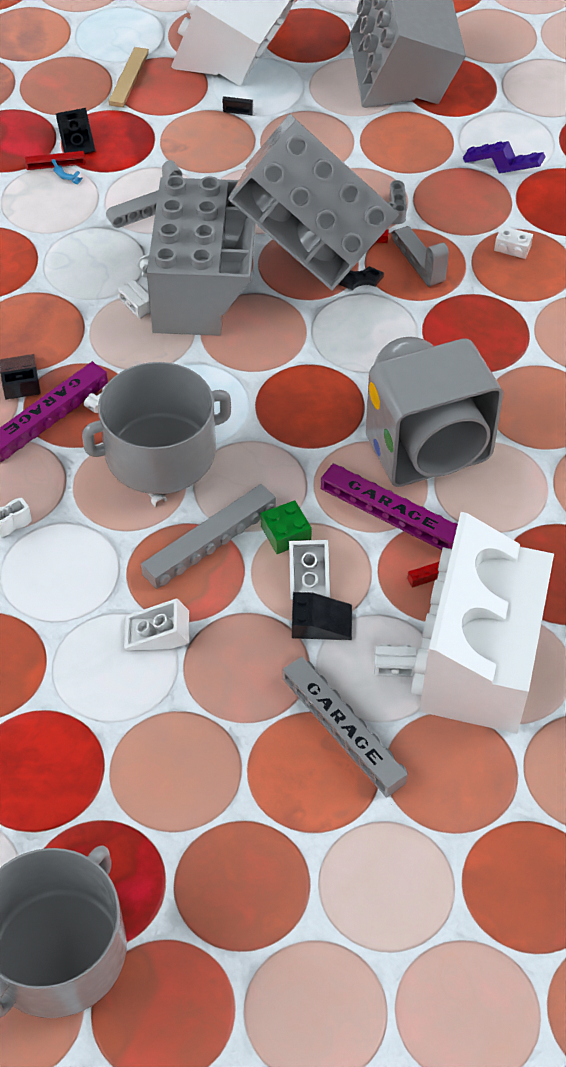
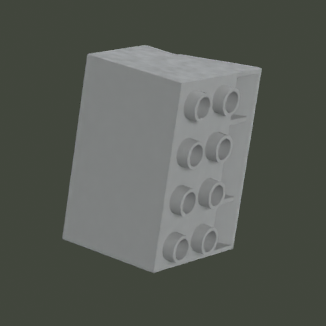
M360 0L357 7V15L359 16L350 32L362 107L367 108L411 101L415 98L439 104L466 57L453 0Z
M290 113L246 164V170L228 197L231 203L332 291L400 215Z
M172 175L168 178L160 177L147 267L152 333L221 336L223 315L251 281L255 223L228 200L239 180L217 179L212 176L202 179L183 178L179 175Z

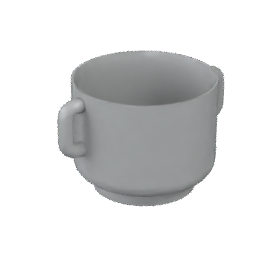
M150 362L132 366L114 376L102 390L98 402L99 421L88 424L82 433L84 450L93 457L105 456L106 463L117 480L136 491L148 494H170L183 490L199 481L213 463L216 451L215 426L223 424L230 418V395L224 390L211 391L209 385L200 375L178 364ZM220 401V412L214 415V402ZM101 432L103 444L95 446L94 434Z
M105 846L96 847L88 856L60 848L38 849L19 855L0 867V1018L5 1016L12 1007L40 1018L71 1016L88 1009L101 1000L118 979L125 961L127 938L118 895L113 882L108 876L112 861L110 852Z

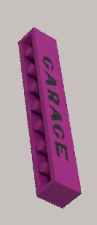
M93 361L1 426L0 463L23 448L32 439L37 438L39 434L50 428L58 420L64 418L73 409L79 407L89 394H95L108 383L107 372Z
M334 463L321 477V490L440 550L443 547L452 549L458 526L457 523H453L441 515L435 514L425 507L419 506L407 498H403L391 490H386L376 483L370 482L360 475L354 474Z

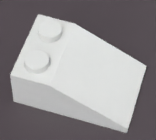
M328 540L289 541L291 600H293V592H313L330 598Z
M177 598L125 616L124 649L126 651L173 649L189 643V610Z

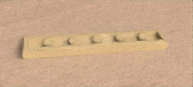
M134 47L109 99L110 106L124 107L149 54V49Z

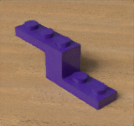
M499 141L495 144H484L479 147L473 146L468 148L463 156V160L467 163L492 158L500 174L540 167L546 156L544 152H533L528 155L515 156L509 141Z

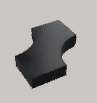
M370 266L361 271L350 270L340 281L339 285L352 291L362 285L376 287L384 277V272Z

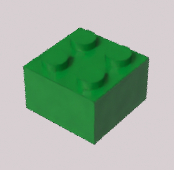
M296 500L261 512V528L276 554L289 550V541L311 540L312 527Z

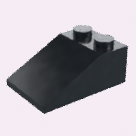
M86 108L55 113L64 153L84 151V154L96 152Z
M293 592L292 638L352 640V604L313 592Z

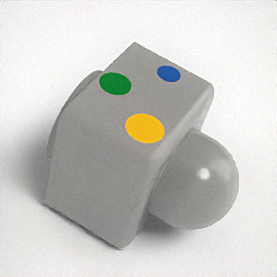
M402 337L388 343L379 352L374 365L369 371L366 436L392 485L402 487L432 477L449 475L465 467L488 460L494 452L503 390L476 346L469 339L463 338L437 346L418 337Z

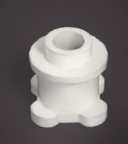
M149 255L141 256L137 261V266L143 271L142 276L144 278L147 277Z

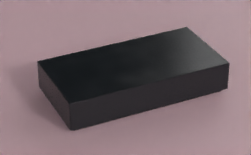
M223 96V112L253 115V100Z

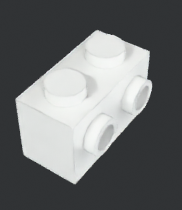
M501 226L496 237L494 251L526 259L531 248L533 234Z

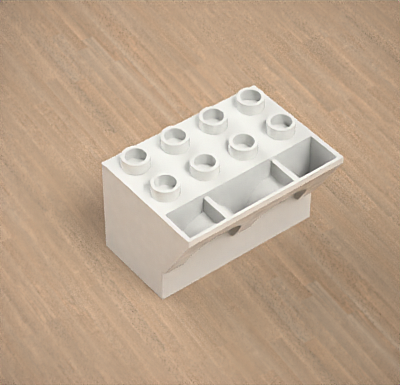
M191 0L186 9V12L190 13L191 19L185 17L177 33L183 36L171 67L176 70L218 75L219 73L238 86H241L285 21L295 0Z
M460 513L452 549L444 547L442 549L438 568L439 574L434 582L431 596L430 612L427 613L423 629L422 646L419 648L416 658L411 694L421 696L419 712L518 733L530 688L554 557L553 553L520 547V544L468 513Z

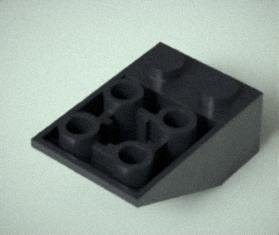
M34 354L0 359V374L5 400L41 394Z

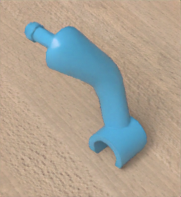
M55 159L52 160L55 166L53 170L60 178L72 180L75 184H79L83 179L78 177L79 171H76L74 175L67 174L61 165H57Z

